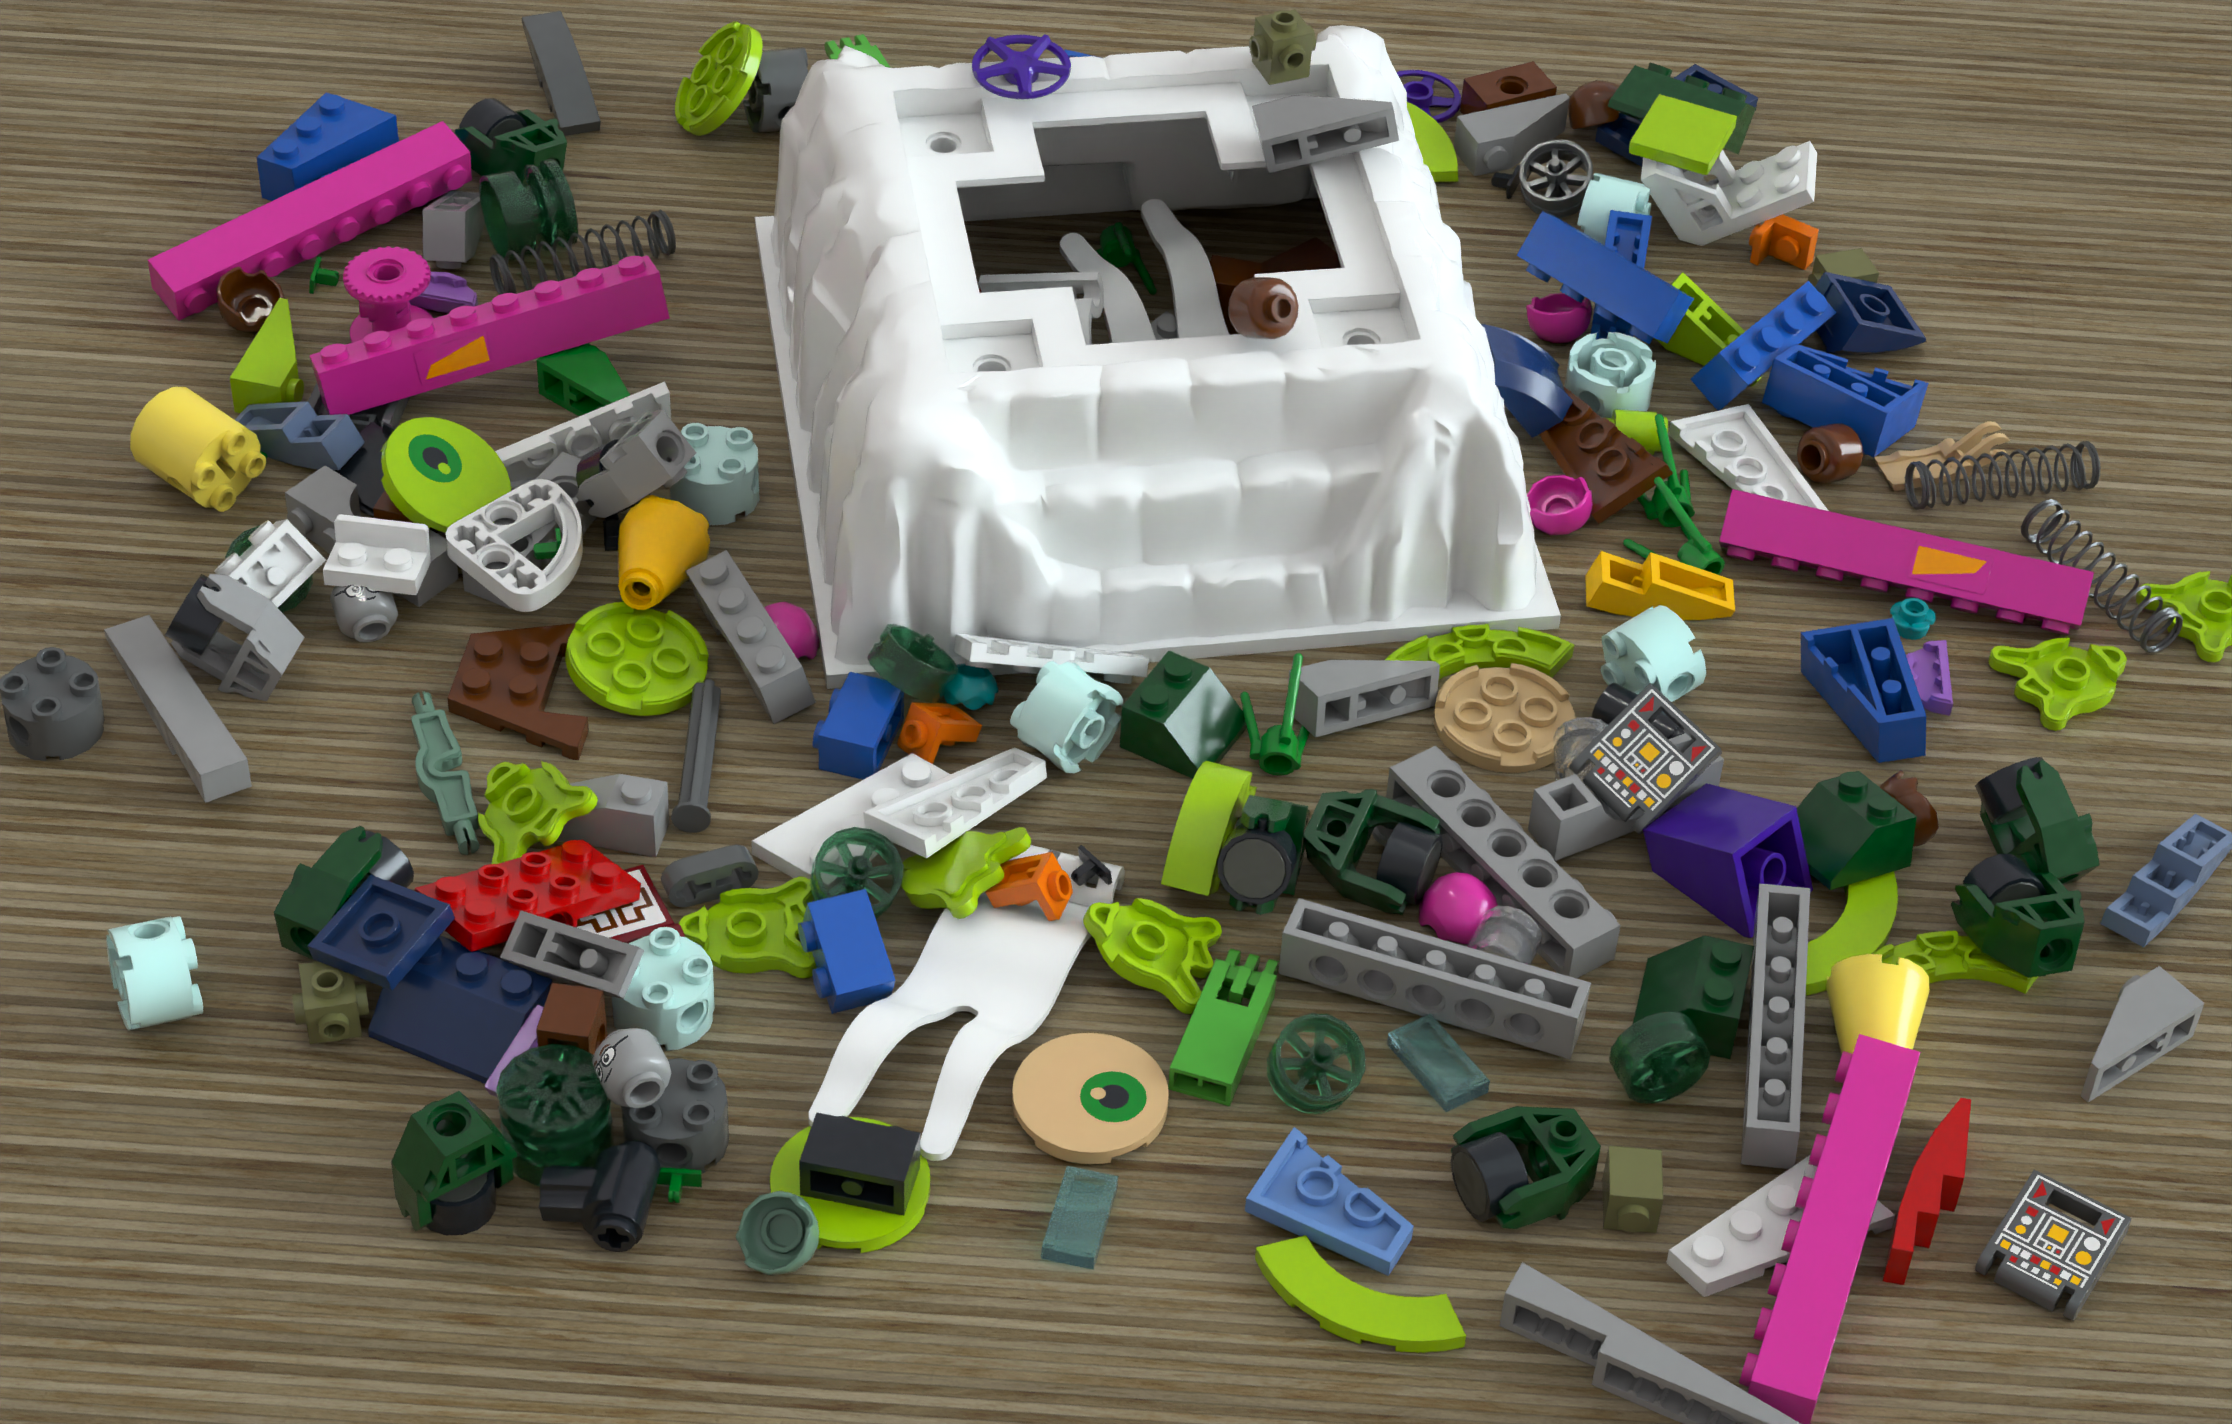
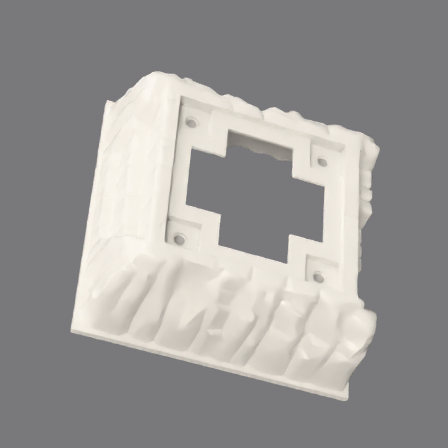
M1345 25L1329 26L1317 35L1316 48L1311 54L1309 77L1273 85L1267 83L1253 64L1249 46L1195 49L1187 54L1182 51L1116 54L1105 58L1095 56L1069 57L1071 72L1065 84L1057 91L1035 99H1011L989 92L975 79L972 72V63L948 64L941 68L933 66L888 68L879 64L875 58L844 46L838 59L820 60L812 65L802 84L795 105L782 119L774 216L755 217V232L827 689L842 688L849 672L897 683L941 680L945 673L953 666L966 663L965 658L954 653L956 633L1134 653L1148 658L1149 662H1159L1168 651L1188 659L1403 642L1413 641L1424 635L1432 638L1451 633L1452 627L1489 624L1490 630L1518 632V627L1532 630L1559 629L1561 614L1534 539V528L1526 493L1519 440L1508 425L1504 411V399L1500 396L1499 390L1495 385L1494 362L1485 327L1481 326L1476 319L1472 287L1469 282L1463 281L1460 239L1448 225L1442 222L1436 184L1429 167L1423 164V157L1415 138L1411 117L1407 110V92L1388 57L1384 39L1376 33L1360 27ZM1059 58L1038 59L1041 61L1062 65ZM1003 61L981 62L980 69ZM1039 73L1038 79L1032 83V92L1053 85L1060 77L1053 74ZM1004 75L991 77L986 80L991 85L1000 89L1018 92L1017 85L1009 83L1004 78ZM1293 95L1392 102L1399 141L1269 174L1252 106ZM1319 198L1342 268L1254 274V277L1282 279L1296 293L1299 305L1298 318L1294 327L1285 336L1277 339L1246 338L1242 334L1086 345L1072 287L979 293L964 221L1127 210L1141 211L1143 203L1150 199H1159L1166 203L1171 211L1275 206L1302 199ZM994 664V668H987L992 675L1025 673L1012 670V665Z

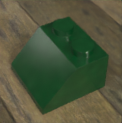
M1168 651L1122 705L1120 748L1193 779L1203 762L1209 761L1219 764L1247 727L1242 709L1210 667Z
M1860 771L1845 772L1838 777L1818 782L1796 808L1809 872L1829 890L1911 866L1917 816Z
M1703 935L1648 958L1630 1037L1731 1059L1754 946Z

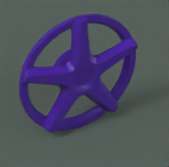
M1046 34L1042 37L1008 35L996 39L990 36L973 56L972 72L978 83L993 94L1011 99H1035L1049 95L1065 84L1070 76L1071 62L1067 53L1060 46L1052 42ZM1030 44L1032 46L1025 51L1017 52L1006 45ZM1047 49L1059 58L1062 65L1041 61L1038 58ZM991 51L1003 59L1001 63L980 69L982 59ZM1039 73L1053 74L1060 77L1053 85L1032 92V83L1038 79ZM1004 75V78L1009 83L1017 85L1018 92L1000 89L991 85L986 80L991 77Z
M1422 70L1396 72L1399 78L1407 76L1423 77L1422 81H1411L1403 85L1407 92V102L1422 109L1430 116L1429 107L1449 108L1439 115L1431 116L1438 123L1447 121L1459 111L1461 94L1458 88L1447 78ZM1436 80L1446 85L1453 92L1454 97L1433 96L1432 86L1434 81Z

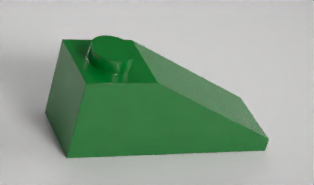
M589 343L546 355L536 360L539 394L577 416H582L630 396L606 353Z

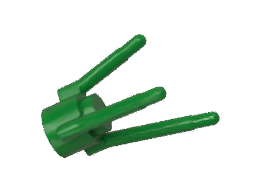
M1117 222L1104 229L1099 240L1101 248L1096 250V252L1115 267H1124L1130 262L1133 263L1149 293L1155 295L1157 289L1141 259L1140 251L1135 248L1131 231L1126 226H1123L1121 222Z
M1657 414L1655 416V423L1663 461L1673 472L1672 475L1667 477L1668 481L1664 482L1691 519L1695 511L1691 503L1688 471L1686 469L1680 471L1679 483L1664 417L1661 414ZM1657 487L1654 489L1652 500L1645 493L1637 498L1645 510L1647 519L1653 520L1658 518L1661 525L1673 528L1682 525Z
M1656 477L1654 484L1681 522L1680 528L1688 539L1678 551L1677 558L1680 560L1679 562L1720 575L1725 566V561L1701 535L1663 479ZM1627 538L1623 541V545L1645 559L1650 552L1655 553Z
M1296 653L1293 657L1282 725L1271 726L1261 739L1248 692L1240 694L1242 710L1251 743L1249 757L1253 760H1259L1260 768L1271 775H1288L1294 770L1300 769L1302 753L1310 734L1304 726H1301L1297 737L1292 730L1303 656L1300 653Z

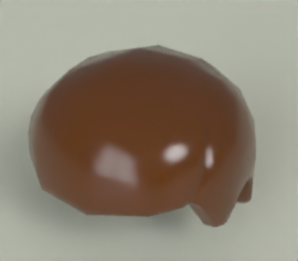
M1595 80L1578 87L1569 97L1568 117L1571 129L1587 128L1617 120L1619 112L1608 107L1610 98L1620 85Z
M239 266L221 276L216 289L217 302L222 318L230 327L242 332H259L279 298L285 299L281 286L268 277L263 270L252 274L244 272Z
M1900 770L1879 787L1917 816L1913 847L1920 846L1935 836L1939 828L1937 812L1927 798L1917 792V779L1915 777L1900 779L1904 775L1903 771Z

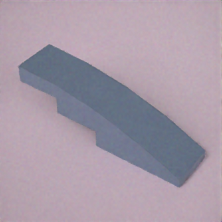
M2194 814L2158 844L2152 860L2132 876L2126 892L2106 908L2100 924L2145 947L2187 905L2232 849V832Z

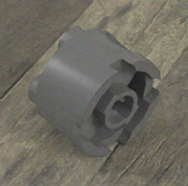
M805 48L762 50L758 71L748 90L749 100H743L748 124L753 132L767 133L779 132L781 130L782 119L795 105L802 84L808 74V58Z
M49 647L40 650L36 657L16 665L9 673L0 678V694L9 743L19 754L40 761H47L46 756H59V760H64L89 750L101 738L105 719L97 673L88 663L66 655L60 648Z
M680 1058L668 1059L672 1074L662 1096L653 1104L643 1108L621 1106L624 1142L638 1141L649 1145L658 1155L660 1167L702 1170L703 1174L705 1173V1165L711 1163L714 1159L715 1164H717L724 1157L729 1143L728 1102L725 1084L718 1076V1068L710 1061H692Z

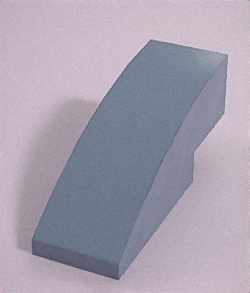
M308 401L250 404L235 419L257 435L261 445V452L266 453L271 459L295 466L318 470L323 466H327L332 470H340L365 443L348 414L317 415Z

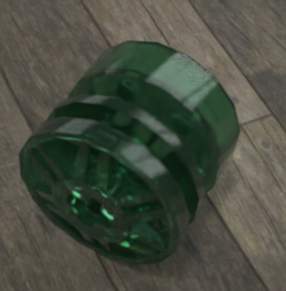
M555 160L541 161L538 164V168L533 164L525 165L522 168L521 182L515 172L510 169L483 175L480 178L479 194L484 222L496 253L500 254L504 260L509 250L515 251L520 257L522 249L526 245L535 250L536 239L539 243L544 241L553 247L557 237L563 238L568 243L571 234L574 232L578 234L574 199L566 177ZM578 237L573 238L572 245L577 243ZM561 241L557 242L561 247H566ZM545 245L541 246L542 249L549 252V249ZM530 250L525 251L524 258L533 255ZM513 254L509 255L508 262L517 260Z
M549 1044L534 1047L514 1057L500 1073L496 1088L499 1103L498 1111L501 1119L500 1130L517 1152V1157L513 1158L512 1162L513 1172L519 1178L540 1186L544 1167H551V1165L594 1167L600 1153L614 1145L613 1120L610 1112L611 1100L607 1097L595 1073L593 1054L571 1045Z

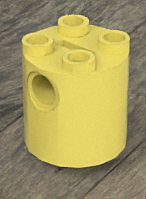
M172 387L158 393L142 409L136 418L131 432L130 449L137 462L191 497L203 507L215 508L219 512L230 509L235 503L236 497L245 490L252 478H256L263 472L266 465V457L260 453L261 445L254 432L187 387Z

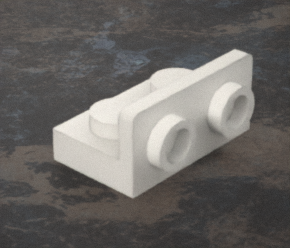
M343 514L337 515L334 521L336 543L323 568L324 585L340 587L357 585L375 591L417 595L431 563L428 526L411 522Z
M288 519L276 521L274 524L267 520L248 537L252 545L240 557L234 552L214 572L219 575L232 577L270 599L278 608L326 559Z

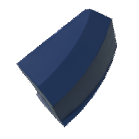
M1824 272L1816 284L1815 288L1825 297L1826 301L1837 312L1817 330L1818 335L1827 347L1826 353L1872 355L1897 351L1927 342L1926 337L1891 286Z
M1481 324V326L1485 327L1494 362L1495 385L1499 390L1500 396L1504 399V405L1532 438L1562 422L1573 400L1565 392L1557 369L1560 365L1548 352L1523 336L1499 327Z

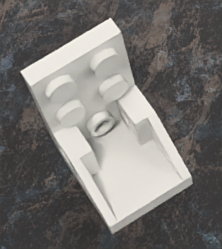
M1808 141L1798 146L1786 147L1778 154L1761 161H1751L1735 171L1722 150L1708 173L1715 175L1717 178L1708 182L1703 178L1706 175L1643 157L1641 181L1646 188H1650V195L1678 239L1703 246L1814 202L1817 152L1812 143Z

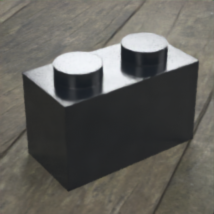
M816 1112L799 1160L800 1195L905 1215L920 1169V1132L905 1130L898 1126H884L854 1120L846 1116H833Z

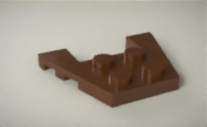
M575 623L472 633L447 698L449 712L500 732L505 727L526 735V742L541 748L547 743L562 749V756L572 760H579L589 731L588 717L544 712L562 657L566 655L568 639L575 628Z

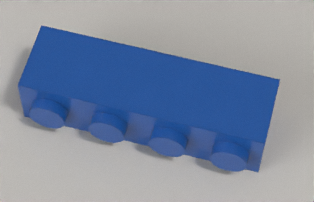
M1544 211L1539 215L1516 255L1529 263L1526 268L1527 272L1547 283L1551 277L1563 283L1559 291L1582 303L1585 297L1597 304L1593 310L1595 313L1615 324L1620 317L1631 324L1628 330L1630 334L1648 344L1652 342L1653 338L1668 344L1694 298L1563 220Z
M1807 281L1720 351L1690 380L1716 410L1719 411L1772 368L1775 357L1794 344H1802L1837 312L1810 281Z

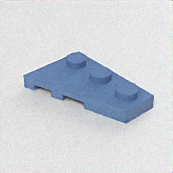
M1294 1127L1246 1197L1245 1212L1300 1237L1307 1235L1310 1241L1389 1276L1412 1240L1414 1225L1368 1187H1357L1341 1173L1342 1166L1329 1155L1322 1158L1307 1145V1137Z

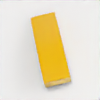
M1601 551L1585 575L1586 606L1613 614L1635 617L1653 606L1655 608L1658 605L1666 606L1682 620H1707L1731 617L1735 612L1732 579L1650 552L1643 564H1639Z

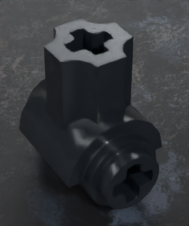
M625 1141L617 1146L603 1150L597 1157L594 1167L559 1165L544 1167L540 1180L539 1203L543 1221L581 1222L585 1230L592 1235L595 1243L601 1248L613 1252L630 1250L643 1236L660 1174L661 1164L658 1160V1155L653 1148L645 1143Z

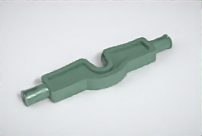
M425 691L422 692L423 705L418 692L412 697V704L416 715H413L411 720L413 733L419 749L415 759L419 788L430 801L436 803L445 834L447 836L455 835L459 852L468 855V841L471 853L473 854L480 846L474 831L479 829L477 809L472 797L469 773L465 770L448 771L462 764L460 746L450 729L445 711L443 709L435 710L431 694Z

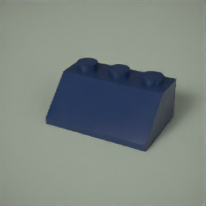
M440 935L393 991L382 988L368 1028L369 1037L485 1084L533 1008H536L537 1005L544 1007L553 980L479 950L471 952L461 943Z

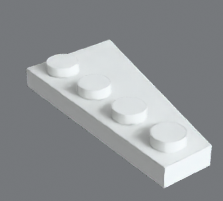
M664 381L495 451L507 470L511 489L514 490L526 482L535 480L562 451L582 458L585 454L612 440L621 439L647 411L664 410L671 419L670 392Z
M1749 404L1670 422L1668 435L1732 489L1828 511Z
M956 633L954 653L965 658V665L994 668V664L1012 665V670L1038 674L1040 668L1047 662L1054 661L1059 665L1070 662L1079 665L1085 673H1103L1105 681L1131 684L1132 676L1147 677L1149 662L1148 658L1134 653Z
M1014 747L864 811L865 830L886 839L890 843H895L928 858L1047 778L1046 761Z
M911 753L752 840V855L792 878L801 876L810 879L814 884V891L826 898H830L890 843L886 839L865 830L863 812L951 774Z
M1810 1155L1669 1249L1666 1263L1703 1297L1764 1275L1766 1268L1774 1266L1776 1263H1788L1790 1253L1781 1250L1790 1219L1800 1222L1804 1209L1795 1207L1803 1177L1806 1176L1814 1179L1817 1170L1816 1166L1808 1164ZM1878 1200L1868 1231L1873 1230L1875 1234L1891 1229L1895 1214Z

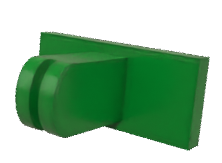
M317 256L310 277V294H314L317 283L336 286L339 281L340 275L337 271L321 268L322 257Z
M555 528L556 542L536 543L534 545V557L536 559H552L555 557L561 544L560 528Z
M660 1167L657 1184L670 1185L668 1202L673 1203L675 1201V1203H680L683 1186L702 1187V1170Z

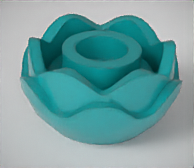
M966 663L957 664L942 677L939 691L944 695L946 702L951 705L962 703L967 708L976 710L986 703L993 705L995 695L999 693L996 679L987 668L965 665Z

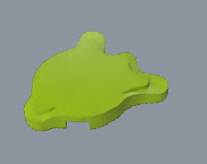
M2211 571L2186 576L2175 584H2143L2151 587L2150 598L2155 596L2162 597V609L2174 608L2183 617V625L2178 636L2193 641L2197 655L2202 660L2214 663L2222 659L2225 649L2232 645V575H2230L2228 583L2210 580L2209 575ZM2146 589L2137 592L2136 602L2138 605L2145 599L2148 593ZM2158 600L2152 601L2144 608L2156 611L2160 602ZM2174 617V620L2172 621L2171 625L2167 628L2168 632H2171V630L2173 629L2176 623V617Z
M2055 638L2031 648L1996 646L1990 652L1989 665L1998 672L2020 677L2021 679L2016 682L2014 695L2018 699L2038 707L2041 724L2049 730L2057 731L2065 728L2067 721L2073 716L2096 711L2105 707L2111 701L2116 690L2117 678L2124 672L2127 658L2122 650L2114 646H2098L2090 643L2089 649L2086 651L2068 646L2070 638Z
M541 761L542 768L531 770L524 763L512 764L502 762L497 764L487 775V789L484 797L490 803L485 815L478 812L479 826L484 835L494 845L492 864H499L519 858L527 852L530 846L537 842L542 843L544 846L553 844L559 838L565 824L569 820L586 815L595 808L598 801L597 795L587 786H571L564 775L553 764Z
M1024 827L994 834L966 831L928 858L916 854L905 859L897 870V876L901 881L903 890L913 905L926 909L947 908L953 917L962 919L971 915L976 910L978 898L983 892L1003 880L1004 871L1000 864L1025 852L1031 845V838Z
M799 876L793 878L785 884L774 888H740L720 893L719 903L712 906L709 910L704 905L699 911L685 915L678 923L686 938L702 946L711 958L712 965L725 971L753 974L768 970H781L798 978H809L813 976V969L817 968L812 951L804 952L798 933V923L803 922L807 903L812 902L814 899V884L806 877Z
M1142 898L1134 899L1133 903L1128 906L1119 907V902L1112 904L1097 902L1089 906L1083 917L1084 926L1095 939L1103 959L1111 969L1138 986L1162 993L1182 1013L1192 1014L1202 993L1192 976L1202 979L1209 976L1214 963L1208 948L1215 945L1222 934L1219 922L1211 917H1186L1175 913L1164 905Z

